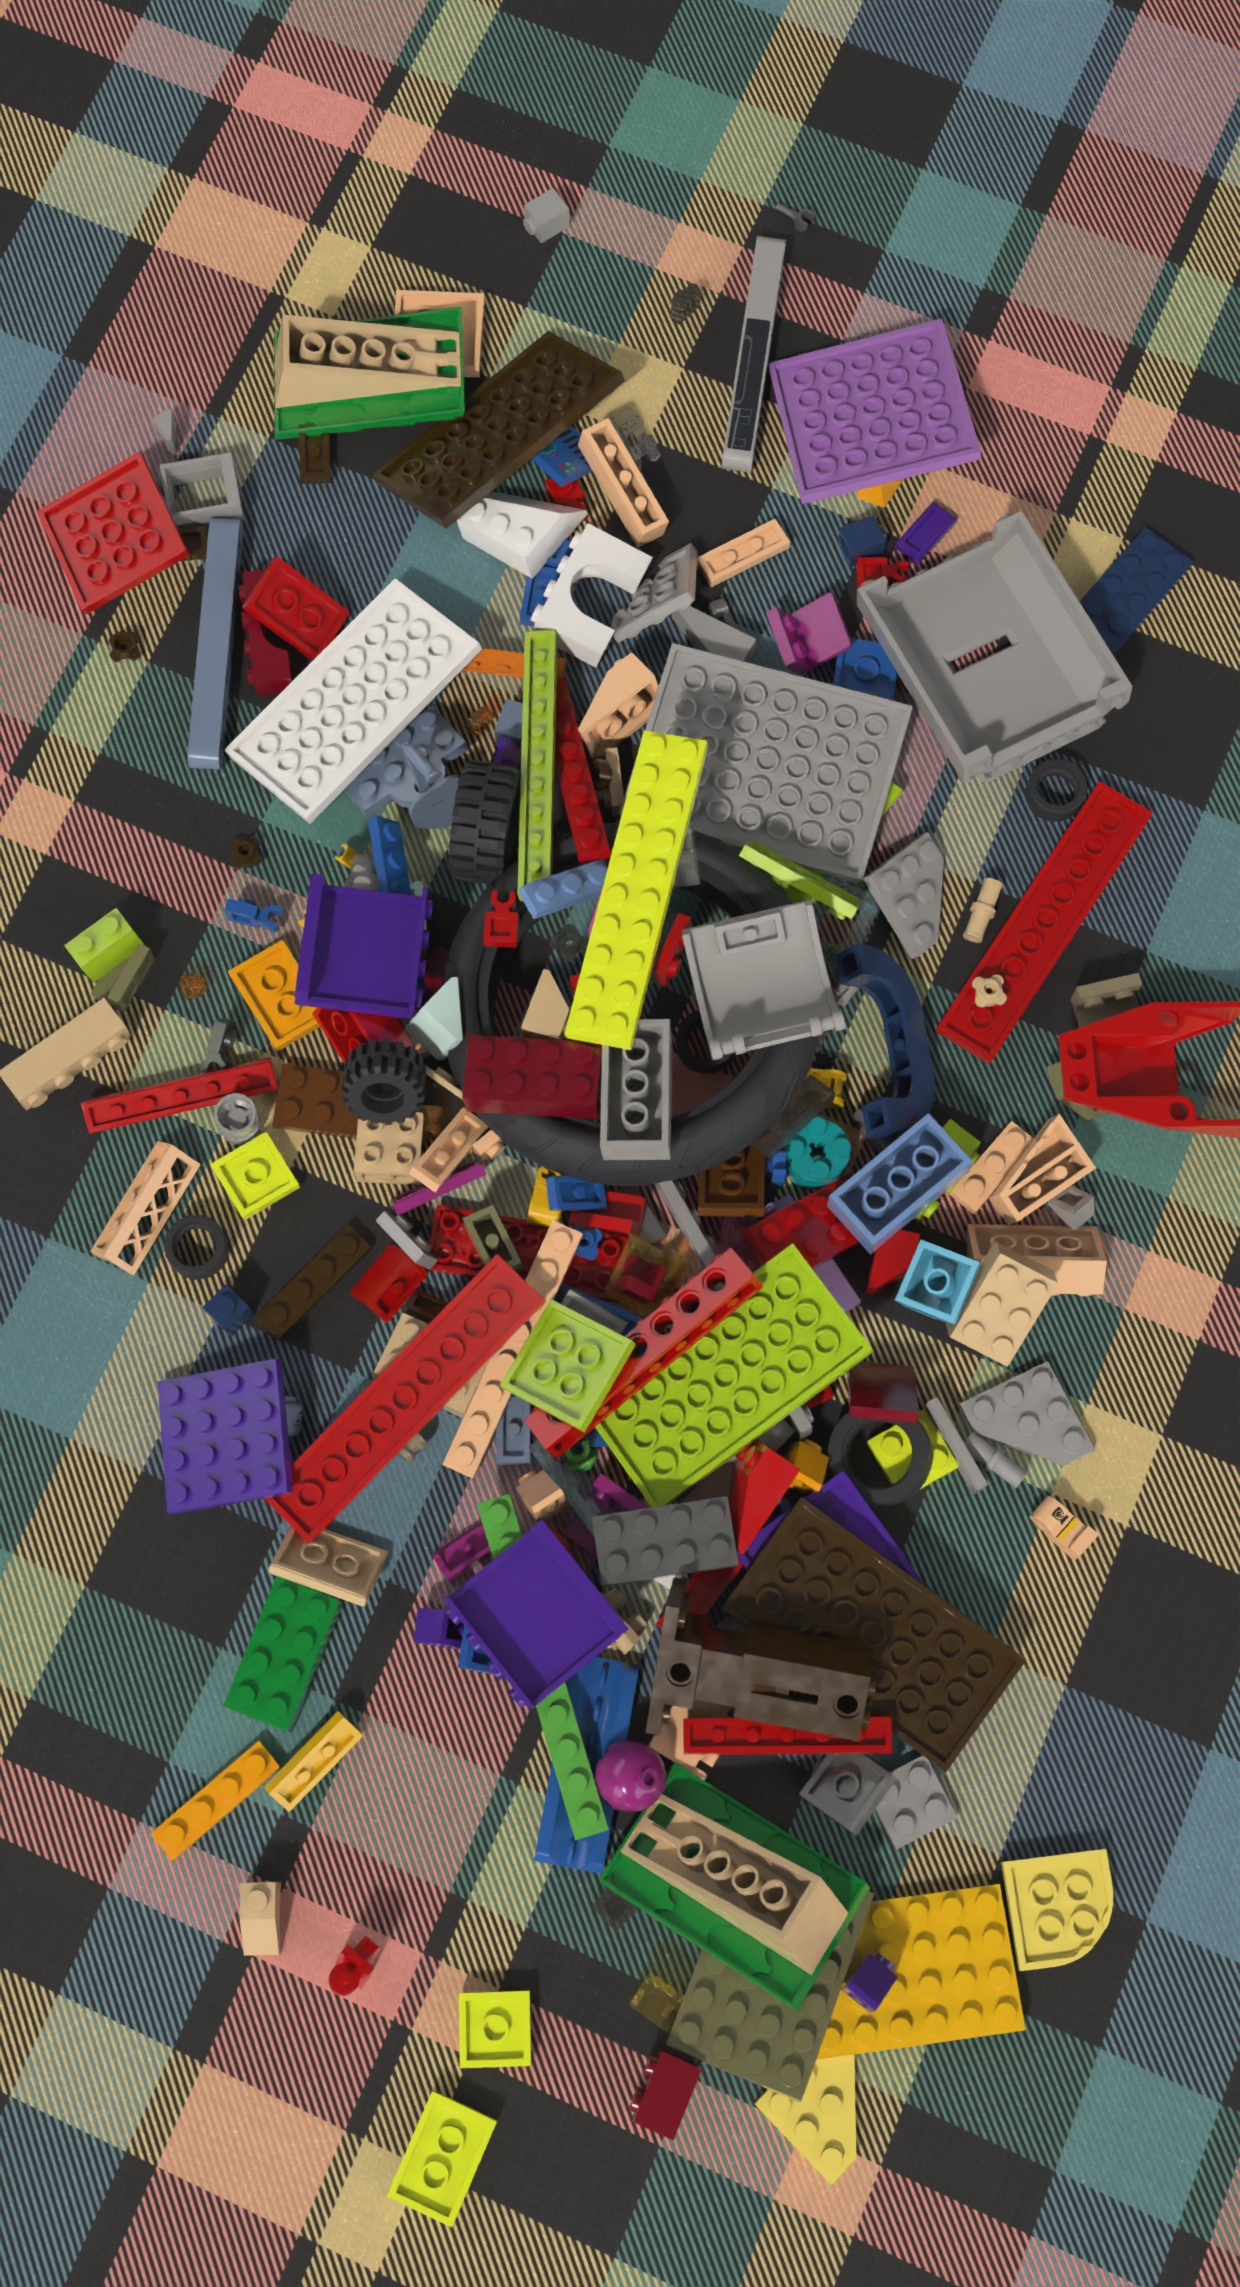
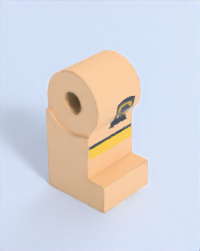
M1047 1496L1030 1515L1031 1520L1072 1560L1079 1558L1099 1535L1089 1525H1084L1060 1502L1050 1496Z

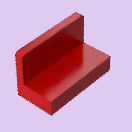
M605 1191L607 1209L600 1211H570L569 1224L640 1236L646 1199L637 1195Z
M390 1244L352 1288L350 1295L365 1304L382 1321L388 1323L429 1273L421 1265L416 1264L402 1249Z

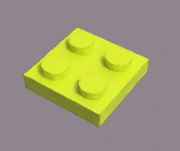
M267 1131L210 1164L244 1221L300 1188Z
M925 1409L919 1412L918 1421L923 1425L930 1438L933 1458L929 1476L920 1489L958 1468L953 1455ZM895 1425L867 1441L870 1450L890 1484H894L905 1475L912 1459L910 1440L906 1433L899 1426Z
M530 1990L459 1993L460 2068L531 2066Z

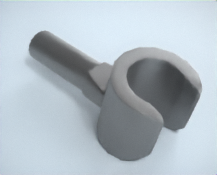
M780 202L776 205L777 210L795 221V228L800 232L805 231L808 227V224L803 220H806L808 223H812L814 220V213L810 209L804 208L797 212Z
M718 599L709 603L708 611L711 617L715 619L722 617L725 624L739 630L729 615L728 605L725 600Z

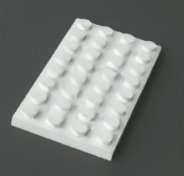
M394 579L224 751L233 761L311 824L482 650L481 645L405 585Z

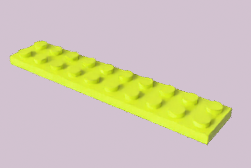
M643 731L566 1026V1038L632 1050L708 750V742L706 740Z

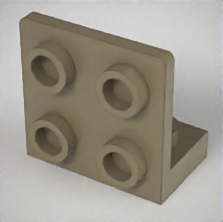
M1139 973L1078 986L1070 1000L1079 1028L1140 1007L1136 996L1142 986Z

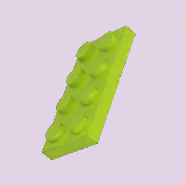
M750 839L739 854L740 857L754 866L772 874V879L775 883L785 888L792 885L801 890L799 895L805 900L811 899L813 904H816L817 901L829 906L827 910L829 913L842 920L846 916L852 919L862 902L856 896L754 839Z

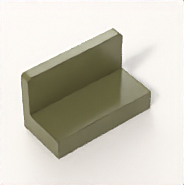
M138 944L132 956L98 980L91 992L92 997L97 1000L105 998L111 1007L125 1012L155 961L150 948Z

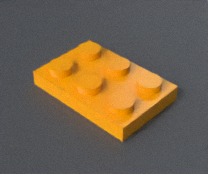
M283 940L228 971L234 984L277 1052L320 1027L312 1015L316 1007L295 1005V988L299 965Z

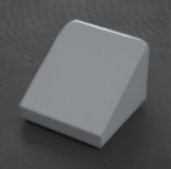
M170 408L153 417L152 422L156 435L169 454L174 456L176 455L177 426L173 411Z
M1069 1186L1048 1201V1205L1074 1230L1081 1227L1095 1212L1094 1196L1073 1186Z

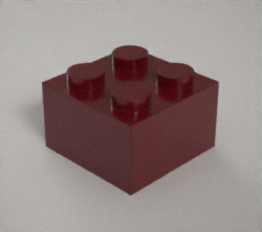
M661 2046L658 2054L651 2051L643 2071L648 2079L644 2089L637 2086L629 2106L630 2111L634 2112L633 2122L674 2141L702 2071L700 2064Z

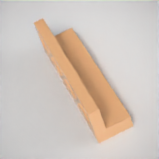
M157 1141L90 1252L101 1259L112 1262L127 1273L135 1275L201 1164L172 1144ZM178 1158L187 1164L188 1167L182 1177L173 1179L171 1167ZM167 1187L169 1196L165 1205L156 1207L154 1195L158 1189ZM150 1215L152 1227L148 1233L139 1235L137 1225L139 1220L143 1216ZM134 1243L135 1255L131 1262L127 1264L118 1258V1255L124 1245Z

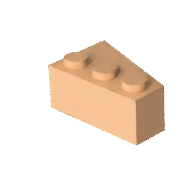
M1058 1114L1046 1121L989 1199L1005 1223L1010 1225L1023 1219L1096 1169V1167L1061 1115Z

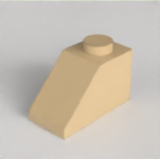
M543 969L521 1026L523 1036L530 1039L570 1041L571 1039L565 1036L570 1009L551 972Z
M281 1882L240 1883V1927L244 1956L280 1955Z

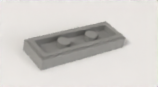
M938 1397L928 1401L924 1409L958 1465V1470L971 1493L976 1494L985 1489L988 1483Z

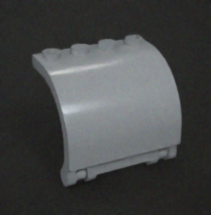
M811 899L681 930L697 1003L713 1060L721 1059L723 1055L734 1052L738 1055L746 1053V1051L809 1036L822 1035L823 1031L835 1029V1031L846 1029L842 1010L838 1009L827 974Z

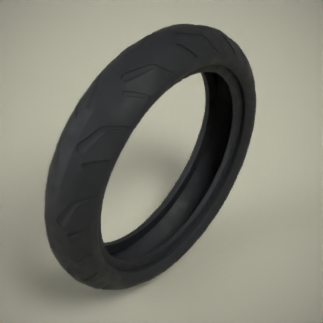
M620 822L603 824L611 854ZM691 828L687 829L673 884L674 888L690 892L711 902L731 918L793 904L788 894L779 884L775 883L772 876L767 871L754 866L740 857V851L718 838ZM572 832L553 839L552 875L588 864H579ZM610 858L603 859L608 868ZM518 860L509 865L502 876L498 877L495 881L493 880L466 914L452 942L444 967L442 986L451 977H458L463 1040L455 1048L448 1051L447 1057L453 1075L462 1092L469 1035L496 1037L495 1003L498 986L505 966L516 948L484 946L486 911L495 912L491 901L493 890L498 892V901L501 903L509 900L510 891L515 892L517 905L512 912H518L520 917L518 943L529 929L542 918L533 919L525 903L519 900L517 894ZM809 1036L756 1049L737 1077L721 1092L693 1110L671 1118V1160H603L600 1149L601 1123L571 1117L475 1113L506 1144L547 1170L586 1182L613 1186H647L686 1178L715 1167L737 1155L779 1118L808 1074L819 1036Z

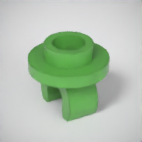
M586 1436L581 1439L582 1449L573 1450L570 1448L565 1452L567 1469L575 1470V1472H585L594 1466L598 1455L596 1450L590 1449V1443Z

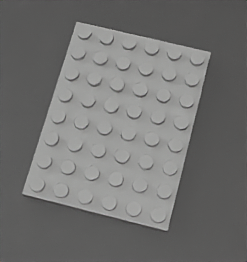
M672 643L645 731L706 740L708 742V750L688 828L718 838L738 851H742L744 845L750 839H754L808 870L862 884L913 706ZM629 781V784H628V787H627V791H626V794H625V797H624V800H623V803H622V807H621V810H620V813H619V818H620V819H621V816H622V812H623V808H624L626 796H627V793H628L630 781Z

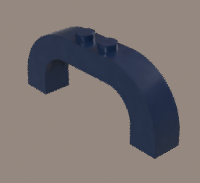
M857 943L836 954L840 984L857 987L867 992L877 1004L882 1016L894 1084L892 1098L883 1097L862 1107L867 1138L885 1139L910 1129L930 1112L935 1095V1079L923 1011L913 983L903 968L887 953L873 946Z

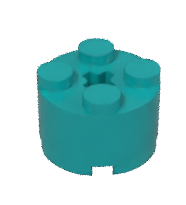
M812 1117L799 1123L793 1128L786 1140L784 1148L787 1152L786 1174L794 1184L806 1190L821 1189L841 1178L845 1173L851 1145L845 1132L837 1124L821 1117ZM819 1151L822 1153V1156L818 1155L815 1158L810 1156L811 1152L816 1153Z

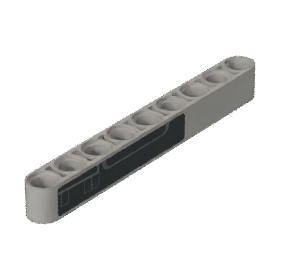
M757 236L724 444L722 469L743 472L752 471L786 239Z

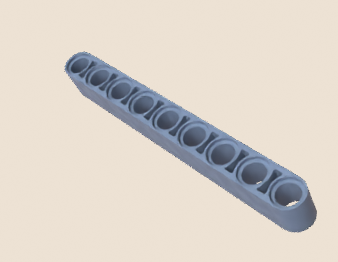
M210 518L188 743V765L192 769L221 770L223 765L243 544L242 519Z

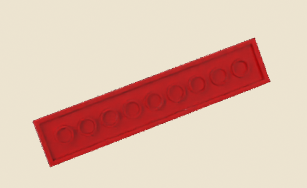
M1098 782L935 1032L987 1064H991L1146 826L1153 812L1106 784ZM993 975H1000L1004 980L1002 990L1007 996L1003 1005L995 1004L994 1006L983 1008L977 1006L975 1003L976 989L972 987L973 980L976 977L986 979L991 978ZM987 989L986 992L990 994L992 990Z
M496 1254L291 1465L293 1493L264 1499L310 1544L544 1305L546 1300L499 1254Z

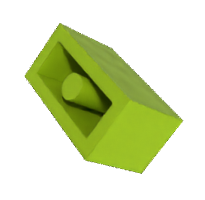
M115 908L64 946L85 974L95 983L132 956L138 944L145 945L118 909Z

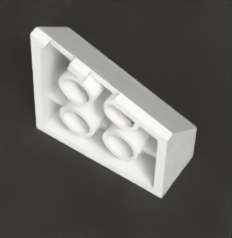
M498 492L486 495L478 504L463 514L457 520L464 540L533 579L545 565L548 558L562 545L561 543L568 538L588 513L587 510Z

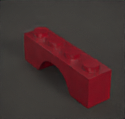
M265 570L243 572L244 584H239L241 603H245ZM247 611L241 612L243 629L249 631V639H244L246 658L251 657L252 667H247L249 686H255L257 696L280 694L293 681L292 665L288 651L270 644L264 637L267 626Z

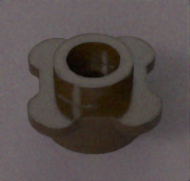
M120 631L111 635L109 638L112 648L110 653L111 660L114 662H120L122 659L137 660L140 657V651L137 649V643L140 640L138 634ZM127 645V648L122 649V646Z
M250 837L248 840L242 841L233 839L229 843V848L233 853L231 864L234 868H251L258 866L262 862V857L258 852V847L260 846L258 838ZM247 850L248 854L244 855L243 851Z

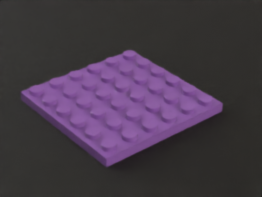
M942 318L768 363L802 504L982 459L980 446Z

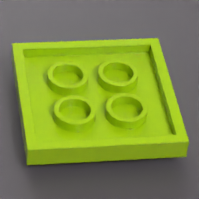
M550 1299L499 1386L585 1433L636 1344L611 1329Z

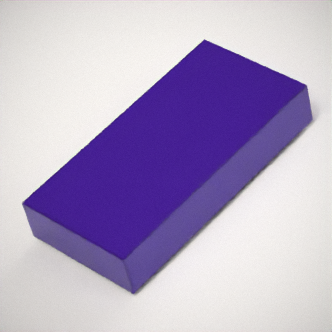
M932 502L896 542L895 549L919 566L953 528L957 519L935 502Z

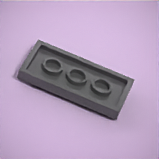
M728 1496L592 1516L602 1587L739 1565Z

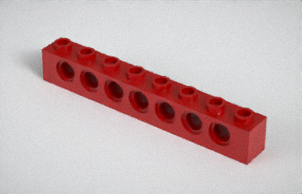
M729 1248L726 1252L719 1253L713 1258L711 1264L701 1273L691 1276L682 1289L676 1294L666 1297L660 1303L658 1309L649 1316L638 1320L633 1329L624 1336L632 1340L636 1346L585 1433L563 1421H559L558 1418L536 1406L532 1409L530 1415L524 1419L525 1423L545 1450L558 1459L764 1286L732 1248ZM726 1281L721 1290L714 1291L715 1286L719 1282ZM699 1303L696 1311L688 1313L691 1305ZM674 1324L668 1334L662 1335L666 1326ZM647 1345L646 1352L641 1356H637L638 1350Z

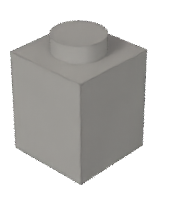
M553 188L524 205V227L530 235H535L540 243L570 227L569 207Z

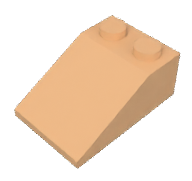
M632 652L625 658L616 661L613 667L607 671L578 728L590 758L601 759L605 756V749L615 748L648 722L659 686L655 675Z

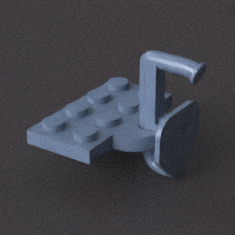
M432 706L415 717L343 791L367 818L394 801L401 807L409 808L410 817L417 828L446 829L452 824L453 806L460 777L457 775L448 776L445 765L468 751L467 743Z

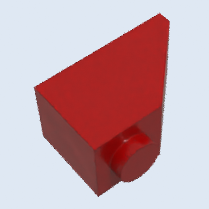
M899 1230L874 1251L865 1295L872 1296L906 1275L918 1247L920 1234Z

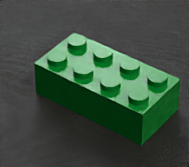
M276 1576L223 1707L292 1733L343 1603L336 1598Z

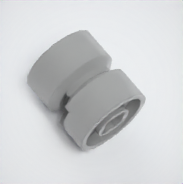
M234 1093L220 1099L215 1107L214 1117L222 1135L228 1142L233 1145L242 1146L260 1135L262 1129L261 1117L250 1098L244 1094Z

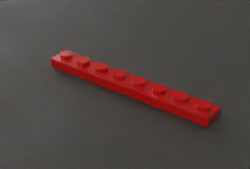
M565 677L556 679L555 768L579 864L610 858L611 853Z

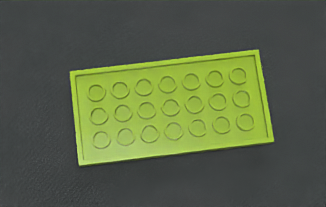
M793 1243L753 1273L764 1286L595 1427L651 1507L671 1504L739 1453L746 1445L754 1442L874 1352Z

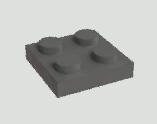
M827 1754L799 1795L851 1834L857 1836L894 1784L896 1778L863 1754Z

